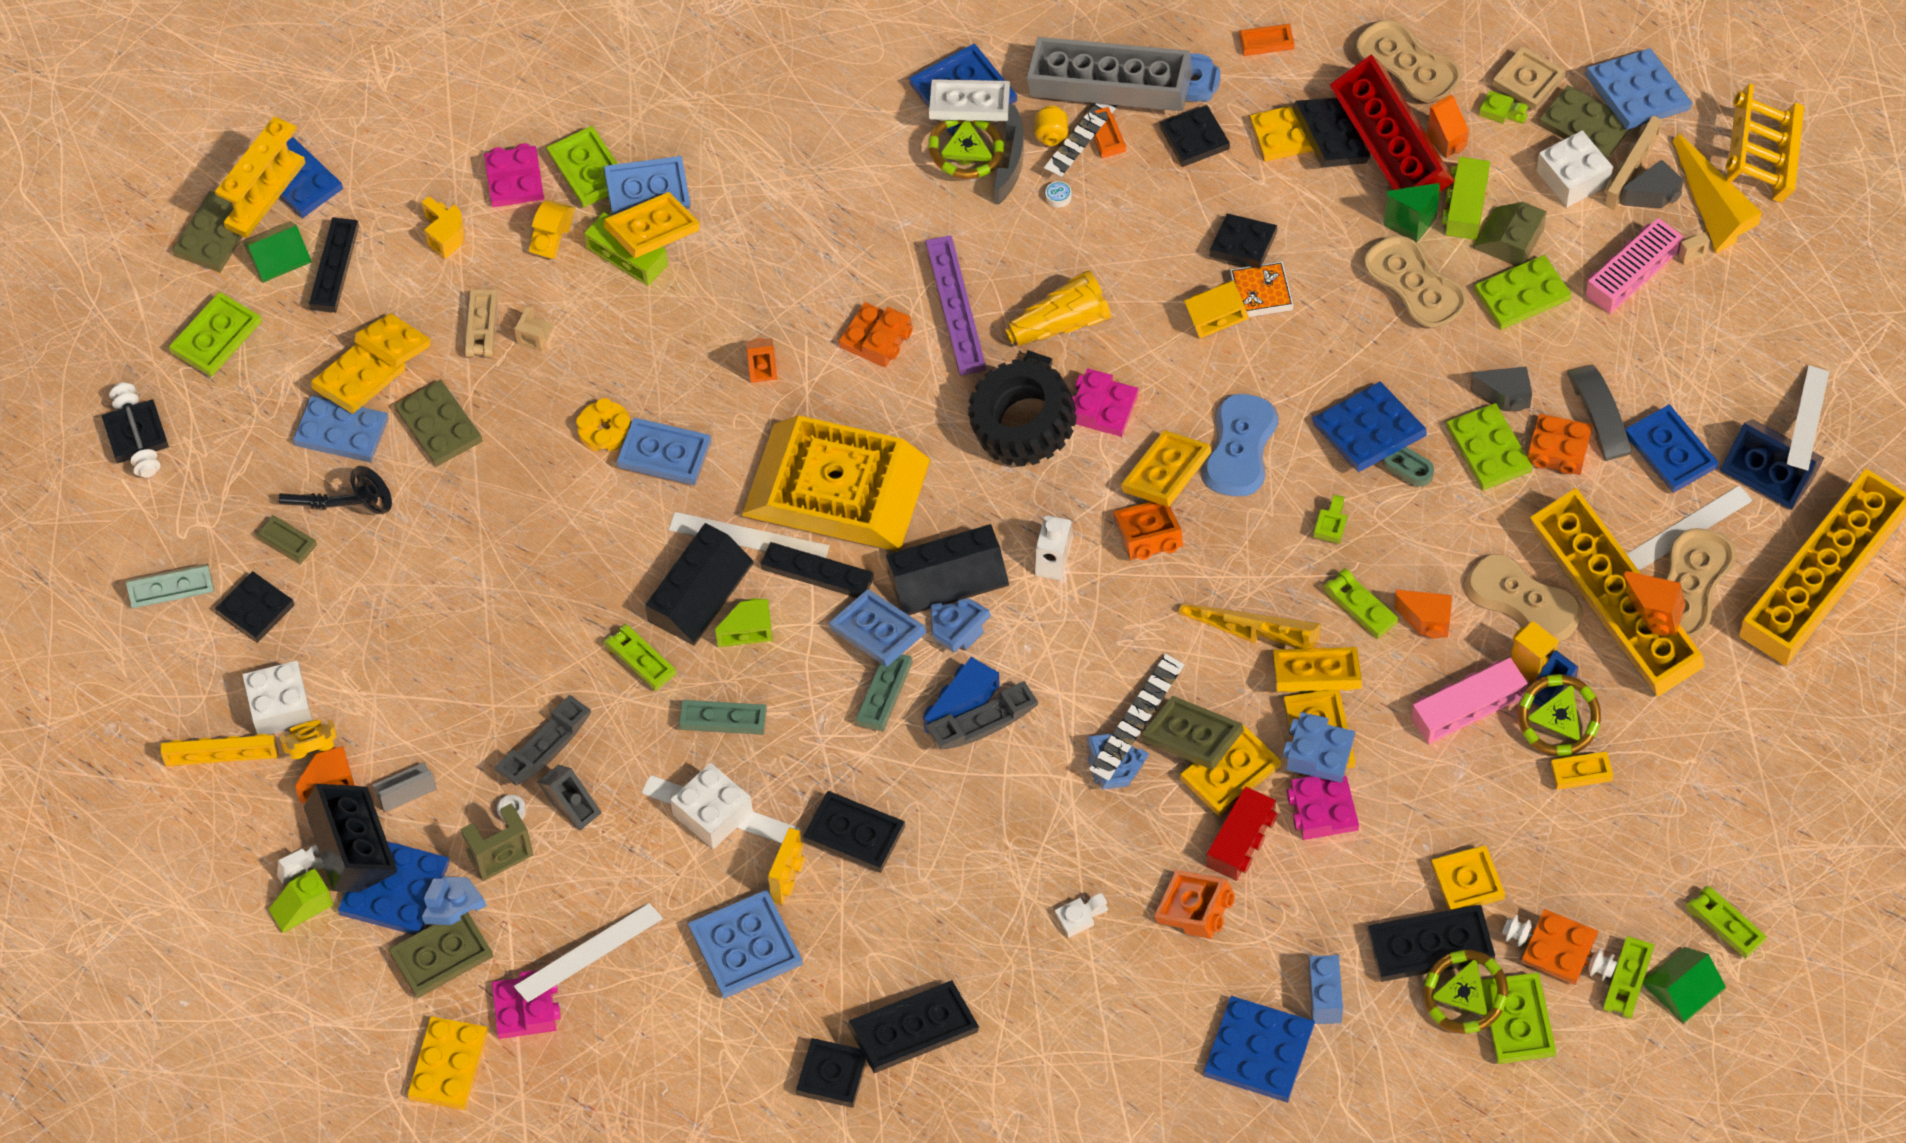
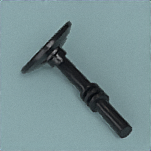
M357 466L350 474V481L355 494L328 497L327 494L322 496L321 493H318L317 496L315 493L311 495L280 493L279 504L310 506L311 509L316 507L317 510H320L321 507L323 510H326L329 507L363 504L376 514H385L392 507V497L387 485L375 471L366 466ZM355 477H357V480H358V483H357L356 485H355ZM378 497H382L381 508L376 505Z

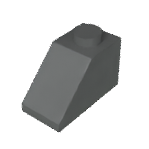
M1660 160L1623 187L1620 203L1624 206L1663 208L1668 203H1674L1680 198L1684 179L1663 160Z
M1527 366L1473 372L1471 389L1478 396L1491 404L1496 403L1502 411H1521L1530 408L1532 389Z
M557 765L537 781L552 805L578 830H582L602 813L572 768Z

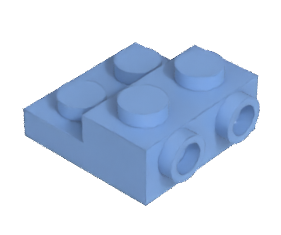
M1301 712L1299 720L1293 719L1290 735L1294 736L1293 741H1287L1284 749L1283 758L1288 759L1287 770L1342 783L1356 731L1328 725L1329 718Z

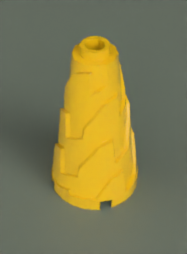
M1086 270L1067 281L1062 287L1047 294V298L1024 310V313L1008 322L1009 328L1005 329V333L1011 344L1016 343L1020 346L1036 340L1042 341L1062 332L1067 334L1085 326L1091 327L1111 319V312L1106 299L1104 300L1101 293L1103 292L1096 278L1090 270Z

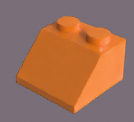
M1625 571L1624 578L1629 599L1647 628L1661 636H1667L1668 634L1676 635L1685 608L1681 583Z

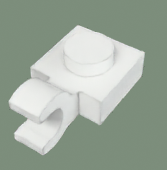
M317 845L312 846L306 852L302 848L278 860L277 877L282 884L307 873L309 867L315 869L324 868L322 858L315 857L320 854Z
M1102 893L1092 897L1086 904L1082 902L1081 898H1078L1056 909L1055 916L1067 937L1070 938L1094 926L1092 917L1108 911L1107 901Z

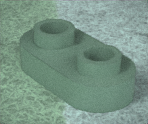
M1407 447L1383 459V464L1388 471L1412 485L1426 486L1433 479V464ZM1393 460H1399L1401 462L1395 463L1393 462ZM1417 473H1421V474H1423L1424 476H1418V475H1416V474H1417Z

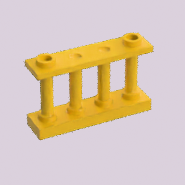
M1749 83L1742 91L1737 92L1733 100L1735 110L1730 153L1726 162V181L1732 182L1741 173L1747 174L1771 184L1773 188L1772 200L1782 203L1796 188L1804 105L1795 102L1787 110H1778L1754 100V85ZM1751 110L1779 121L1780 132L1751 121ZM1749 131L1775 141L1778 146V152H1773L1749 142ZM1746 152L1774 163L1776 167L1775 174L1746 163Z
M274 116L215 190V195L232 202L234 208L223 222L226 229L248 238L305 165L304 157L288 150L286 142L297 130L295 125Z

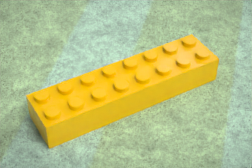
M1865 468L1743 619L1739 637L1787 666L1906 517V492Z
M1574 488L1530 517L1533 531L1657 697L1705 667L1702 653L1680 624L1676 635L1668 634L1667 636H1661L1647 628L1629 599L1624 578L1625 571L1641 574V572L1577 488Z

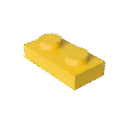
M1607 751L1553 759L1550 764L1557 790L1611 782L1614 777Z

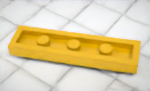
M256 734L251 737L229 736L224 739L201 738L197 741L173 740L169 743H161V755L165 766L278 758V746L274 735Z

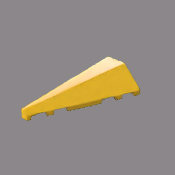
M1678 134L1672 141V145L1676 148L1681 168L1683 167L1687 176L1686 181L1698 212L1701 213L1704 220L1706 233L1709 234L1713 243V251L1718 253L1736 243L1739 235L1759 225L1762 212L1731 182L1726 181V177L1681 134Z
M1186 603L1181 604L1179 608V614L1252 643H1256L1259 635L1295 649L1308 650L1309 648H1315L1320 638L1321 623Z

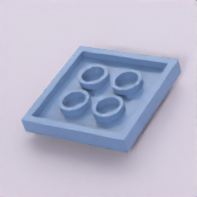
M1651 48L1588 67L1585 73L1586 77L1626 130L1649 123L1652 116L1663 119L1688 111L1693 104Z
M768 890L688 923L689 930L723 999L803 965V960Z

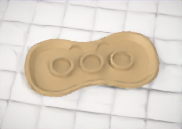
M1378 21L1367 27L1356 41L1357 53L1363 60L1372 54L1384 65L1388 72L1398 77L1405 89L1419 101L1434 103L1447 97L1458 87L1462 79V72L1452 59L1424 48L1418 43L1412 32L1405 25L1397 21Z
M1390 236L1379 241L1367 251L1364 257V266L1367 273L1379 283L1396 291L1403 299L1409 314L1420 324L1431 328L1440 327L1456 319L1465 310L1468 298L1463 287L1433 269L1428 263L1422 248L1414 240L1405 236Z
M1701 528L1686 530L1675 539L1671 547L1670 570L1666 580L1681 583L1685 608L1680 625L1690 638L1699 635L1710 623L1714 590L1718 583L1733 568L1736 560V550L1732 541L1718 532Z
M1494 554L1480 559L1471 568L1465 579V592L1476 605L1485 609L1503 612L1514 618L1525 628L1534 621L1558 639L1559 643L1570 637L1581 622L1583 616L1582 605L1574 595L1563 589L1543 585L1535 581L1516 561L1507 556Z

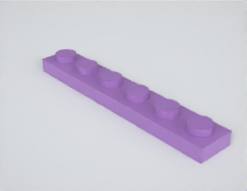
M952 235L926 240V248L959 375L986 371V364Z

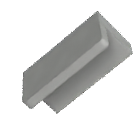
M425 762L373 784L374 791L384 812L437 790L434 776L431 770H428Z

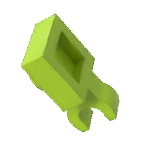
M1489 91L1480 108L1479 116L1503 124L1506 118L1524 124L1528 117V114H1526L1528 106L1523 103L1514 104V98Z
M1334 494L1329 511L1320 510L1314 530V538L1341 544L1348 515L1342 514L1345 497Z

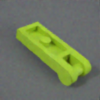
M1343 568L1337 574L1336 579L1329 580L1323 585L1325 592L1377 639L1398 623V617L1362 586L1348 569ZM1345 586L1349 591L1344 593L1340 589Z
M623 624L618 628V633L614 636H608L603 641L611 653H615L655 691L676 675V669L627 624ZM626 640L628 643L623 646L622 643Z
M1710 886L1704 887L1700 891L1698 898H1692L1686 904L1690 914L1700 918L1744 959H1747L1766 941L1767 936ZM1707 904H1710L1714 907L1711 910H1709L1705 906Z
M1626 936L1604 1004V1011L1612 1013V1010L1623 1013V1017L1632 1019L1655 944ZM1617 994L1628 996V1001L1617 1000Z

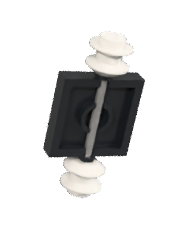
M125 382L118 383L109 392V396L113 400L112 406L116 411L101 415L116 463L130 460L131 464L135 466L133 469L135 475L148 478L155 475L160 469V462L156 460V451L168 448L169 445L154 399L138 404L139 397L135 394V386Z

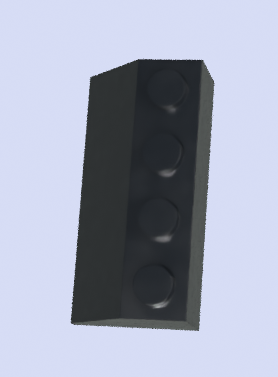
M704 523L645 604L648 622L695 646L754 564V561L727 533Z
M991 524L886 555L888 576L901 611L907 615L929 610L932 604L942 603V605H946L1009 586L1000 545Z
M315 783L304 805V810L332 890L361 892L396 874L397 867L368 787Z

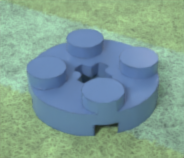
M1192 53L1190 54L1193 68L1191 78L1193 74H1196L1199 80H1190L1186 101H1210L1220 85V69L1212 63V59L1208 56Z

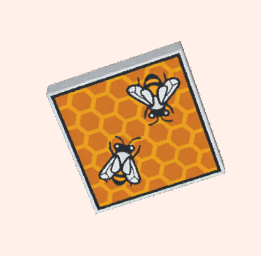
M1283 262L1263 264L1261 269L1243 267L1230 270L1231 281L1234 280L1249 317L1293 310V301Z

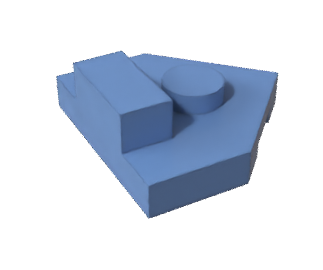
M970 598L958 600V603L942 605V603L932 604L933 639L954 653L960 647L967 650L984 633L982 625L991 617L990 611Z
M1112 734L1088 737L1086 742L1090 751L1088 758L1090 767ZM1131 746L1109 781L1092 772L1095 784L1100 783L1102 790L1128 787L1147 760L1149 753L1141 748L1136 749Z
M468 877L434 878L424 897L427 908L422 919L425 924L452 925L461 920V915L473 909L478 911L487 905Z

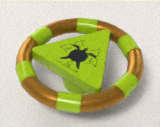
M987 120L940 121L931 131L928 138V150L932 160L942 171L957 178L975 179L990 174L997 168L1004 155V142L996 127ZM962 124L940 154L939 137L945 129ZM972 125L986 131L991 136L994 142L993 157ZM944 159H955L961 165H969L973 161H987L988 163L975 169H961Z
M1547 675L1535 681L1524 692L1518 707V722L1523 736L1534 748L1552 756H1567L1583 750L1596 737L1601 723V709L1597 696L1583 681L1569 675ZM1550 686H1569L1528 717V711L1534 696L1539 691ZM1574 689L1579 691L1590 707L1591 718L1581 738ZM1529 721L1576 740V742L1556 746L1548 744L1538 737L1530 726Z
M1474 950L1451 952L1438 960L1428 972L1423 989L1424 1003L1429 1015L1442 1028L1460 1034L1479 1032L1493 1024L1503 1012L1508 999L1507 979L1497 962L1484 953ZM1472 961L1434 994L1439 975L1451 964ZM1478 963L1484 965L1495 978L1497 984V995L1489 1013L1487 1012ZM1435 1001L1484 1017L1479 1020L1458 1023L1448 1019L1437 1007Z

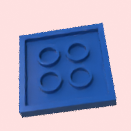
M975 43L909 78L910 85L928 107H930L932 80L1005 81ZM1010 87L1009 104L1017 102V94ZM957 124L946 130L951 136H954L962 124Z
M1381 381L1312 417L1313 425L1358 473L1427 436L1425 426Z
M387 841L397 867L396 874L361 892H345L338 912L341 916L416 935L423 931L425 926L422 919L427 908L424 897L433 879H441L445 876L450 864L449 857Z
M1231 996L1206 1064L1204 1077L1288 1103L1315 1026V1021Z

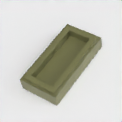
M274 515L256 533L259 541L300 565L317 546L315 539Z

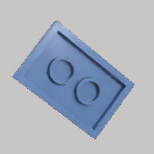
M682 156L608 165L603 168L611 216L667 192H670L686 209H690L691 205Z
M311 396L293 439L294 445L371 463L388 422V413L361 407L354 414H351L331 400Z
M633 418L618 457L617 466L626 470L696 485L712 442L711 435Z
M869 589L828 623L831 631L885 667H888L926 633L923 624Z

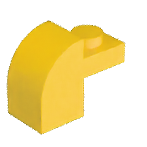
M428 196L421 202L424 216L431 222L424 229L427 245L446 259L464 241L465 229L462 215L455 204L447 209L442 202H436Z
M554 200L544 201L533 219L531 227H534V232L528 252L556 259L562 233L570 232L576 207Z

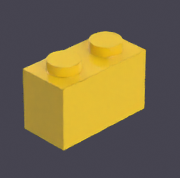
M1234 280L1228 283H1221L1209 291L1194 294L1191 298L1184 300L1199 339L1249 319Z
M1534 621L1526 628L1522 626L1513 636L1514 645L1511 650L1512 661L1523 677L1532 684L1553 652L1558 649L1559 644L1558 639Z

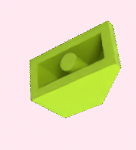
M752 598L748 601L740 602L715 628L717 646L726 647L773 641L768 599Z
M314 868L289 882L271 905L269 912L282 933L333 906V902L328 888Z

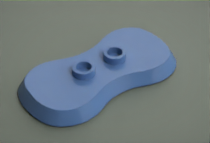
M1236 394L1225 398L1219 404L1215 413L1217 441L1211 454L1204 461L1201 471L1203 481L1210 489L1224 495L1247 496L1255 493L1262 486L1265 480L1264 447L1268 439L1275 432L1279 420L1277 410L1272 403L1258 396Z

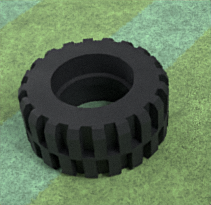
M1021 359L1012 360L1011 364L1006 365L1005 362L999 364L998 369L988 371L985 374L986 378L983 381H978L975 386L976 392H972L969 399L971 405L968 407V416L977 439L990 457L995 460L1000 459L1001 463L1011 465L1014 462L1016 467L1026 466V463L1029 462L1032 465L1038 464L1045 457L1048 460L1054 456V451L1057 449L1060 451L1066 445L1064 440L1071 438L1074 432L1071 426L1076 425V405L1065 381L1056 369H1051L1050 365L1045 362H1040L1038 365L1035 359H1026V362H1022ZM1028 398L1044 401L1041 412L1031 422L1018 427H1008L1000 424L1004 413L1014 403Z

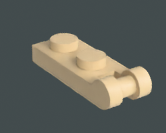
M470 290L465 346L466 357H475V355L494 357L498 304L497 290ZM476 340H485L484 344H475Z

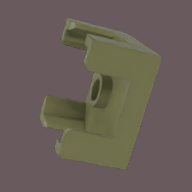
M512 803L500 809L501 815L509 826L501 832L483 840L474 824H469L460 829L469 847L466 849L467 856L482 881L533 856L528 830Z

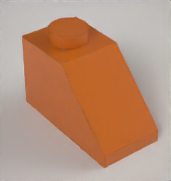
M1450 94L1430 106L1427 136L1446 158L1454 153L1457 154L1463 151L1467 146L1469 129L1454 96Z
M757 338L753 341H745L751 383L777 380L772 338Z
M1396 589L1394 608L1419 635H1425L1434 639L1448 638L1452 595Z
M344 746L333 747L315 754L295 785L300 803L307 801L315 783L355 786Z

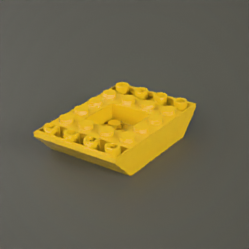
M797 415L773 425L742 516L892 551H900L930 465V458L903 438ZM832 471H840L843 473V475L837 479H833L828 476V474Z

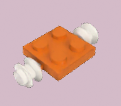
M1546 909L1543 910L1535 930H1532L1529 919L1524 924L1518 922V915L1516 914L1514 919L1508 918L1502 934L1507 935L1506 942L1514 938L1517 940L1518 947L1525 944L1527 940L1529 941L1522 958L1523 964L1574 985L1577 984L1585 965L1589 964L1588 971L1590 976L1597 972L1602 974V981H1605L1606 977L1612 978L1618 964L1617 961L1613 960L1615 954H1612L1609 958L1604 957L1602 949L1596 951L1593 956L1590 953L1598 936V930Z

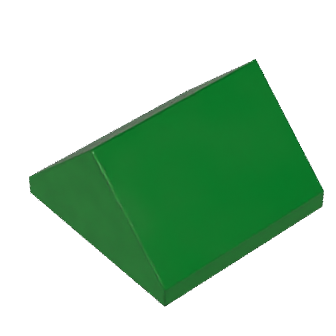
M1439 183L1386 191L1384 225L1417 243L1437 217Z
M291 221L242 241L263 283L312 262L297 225Z
M1687 947L1682 948L1643 981V985L1683 1024L1726 989V985L1710 955Z

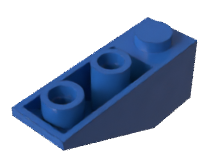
M970 657L966 664H961L956 670L951 684H946L942 688L935 705H930L923 715L925 732L929 734L926 725L950 714L953 718H956L986 704L1000 687L999 672L973 657Z

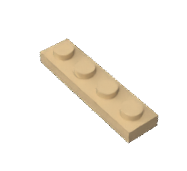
M1652 116L1648 125L1645 123L1642 125L1638 134L1639 140L1637 143L1632 142L1627 152V160L1625 162L1621 161L1617 167L1615 180H1609L1604 190V195H1607L1606 207L1615 210L1621 201L1623 187L1634 179L1658 139L1663 119Z

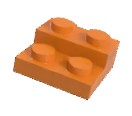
M864 302L838 341L839 347L886 368L891 359L895 360L897 358L902 342L908 340L912 334L911 316L888 306L884 311Z
M1539 413L1528 454L1530 463L1538 468H1550L1565 474L1581 475L1593 425Z
M1148 502L1113 511L1114 520L1120 530L1123 545L1130 560L1136 558L1146 560L1152 554L1160 552L1173 553L1179 547H1183L1182 530L1170 506L1167 507L1155 502Z
M1176 870L1154 918L1158 924L1183 928L1187 935L1212 939L1214 933L1220 932L1223 928V913L1226 908L1233 906L1235 900L1234 891L1225 878Z

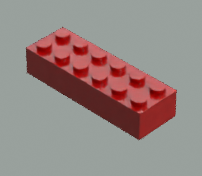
M1372 54L1330 84L1331 89L1393 190L1439 183V192H1441L1455 181L1386 68Z

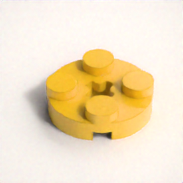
M601 398L596 403L587 406L576 420L580 441L590 450L598 452L599 449L614 451L623 446L631 426L627 410L620 404L611 402L608 398ZM609 423V429H598L599 424Z
M318 719L291 727L290 735L285 738L283 733L279 738L283 752L290 754L291 759H300L305 757L308 752L315 750L326 751L333 748V740L337 737L334 722L327 720L328 724H321V720Z

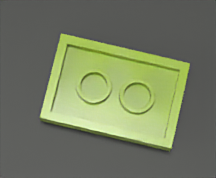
M593 126L546 147L547 154L583 208L608 197L603 168L604 166L618 163Z
M1542 255L1477 283L1474 288L1475 293L1500 330L1571 300L1572 295L1546 255Z
M219 291L169 346L170 353L212 377L262 323L261 316Z
M1496 403L1447 421L1446 428L1482 491L1532 472V464Z
M1539 972L1507 976L1508 999L1505 1008L1499 1018L1489 1026L1497 1064L1556 1057L1557 1051ZM1495 978L1482 980L1488 1013L1492 1009L1497 995Z

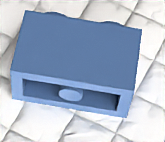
M1339 955L1310 956L1308 976L1312 1021H1315V1024L1342 1023L1343 1001Z

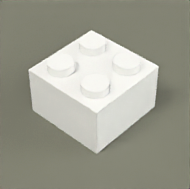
M1582 130L1540 152L1536 172L1567 208L1605 188L1609 180H1611L1613 166Z
M298 661L242 674L257 734L271 735L287 731L295 725L312 720Z
M709 763L670 799L673 816L711 849L717 847L753 813L751 796L712 763Z

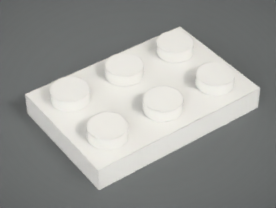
M932 80L929 119L941 121H1008L1010 81Z

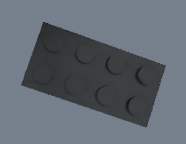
M1481 905L1368 925L1367 931L1381 982L1427 974L1442 957L1460 950L1478 951L1495 960V952ZM1472 961L1451 964L1444 970L1465 967Z
M953 980L856 1017L848 1022V1028L873 1073L978 1033L979 1025Z

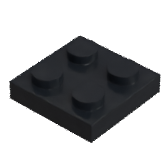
M1208 105L1160 122V130L1182 167L1230 149V142Z
M1227 213L1210 248V257L1261 269L1277 234V225Z
M252 571L215 610L217 615L258 643L295 604L293 599Z
M811 1038L796 1088V1094L854 1108L867 1063L862 1051L859 1048Z

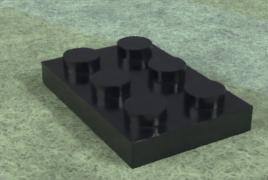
M1337 97L1295 101L1292 109L1321 167L1365 164L1368 162L1370 155L1357 129Z
M827 791L803 836V842L881 873L905 828V821Z

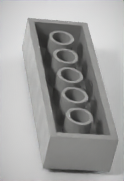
M1037 37L1027 81L1031 97L1183 111L1193 68L1190 51Z

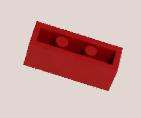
M1245 786L1206 854V867L1235 881L1238 880L1242 872L1246 874L1253 860L1251 857L1254 850L1259 851L1263 845L1265 830L1267 827L1272 828L1278 817V812L1275 811L1276 800Z

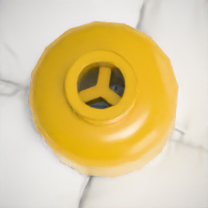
M1049 105L1037 112L1035 115V137L1040 142L1048 146H1055L1067 138L1068 115L1065 111L1061 110L1058 106Z

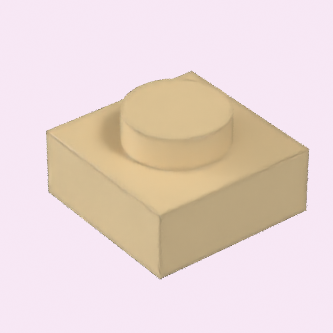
M1705 232L1697 236H1689L1681 242L1678 257L1683 265L1707 256L1710 239Z

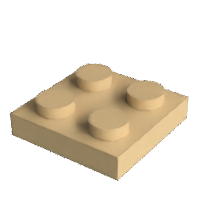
M1522 46L1495 76L1492 86L1536 111L1565 77V70Z

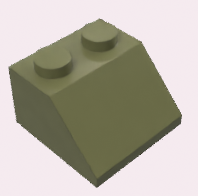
M1523 201L1496 207L1476 241L1474 249L1514 266L1526 263L1544 231L1547 211Z

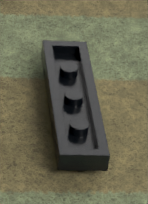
M332 217L309 302L310 310L337 312L359 229L358 220Z
M770 542L761 562V570L858 598L867 589H870L874 579V572L774 542Z

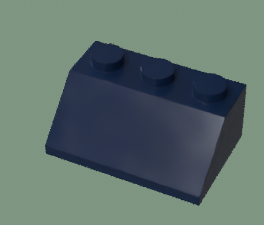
M1751 419L1742 425L1720 471L1792 510L1813 482L1824 457L1812 451L1808 471L1788 465L1787 461L1792 440Z

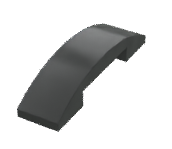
M1009 104L1008 121H1006V141H1013L1008 168H997L994 184V204H1000L1010 194L1019 178L1023 165V125L1019 112L1013 104Z
M1592 364L1569 370L1567 375L1576 395L1581 396L1597 433L1596 442L1604 460L1608 461L1631 455L1630 444L1619 410L1598 369Z
M1023 681L1001 691L999 698L956 718H953L951 714L926 725V729L940 750L955 748L985 738L1007 727L1038 705V701L1026 682Z
M569 695L551 712V720L519 751L513 749L494 767V770L515 786L525 782L542 770L562 751L587 720L591 709Z

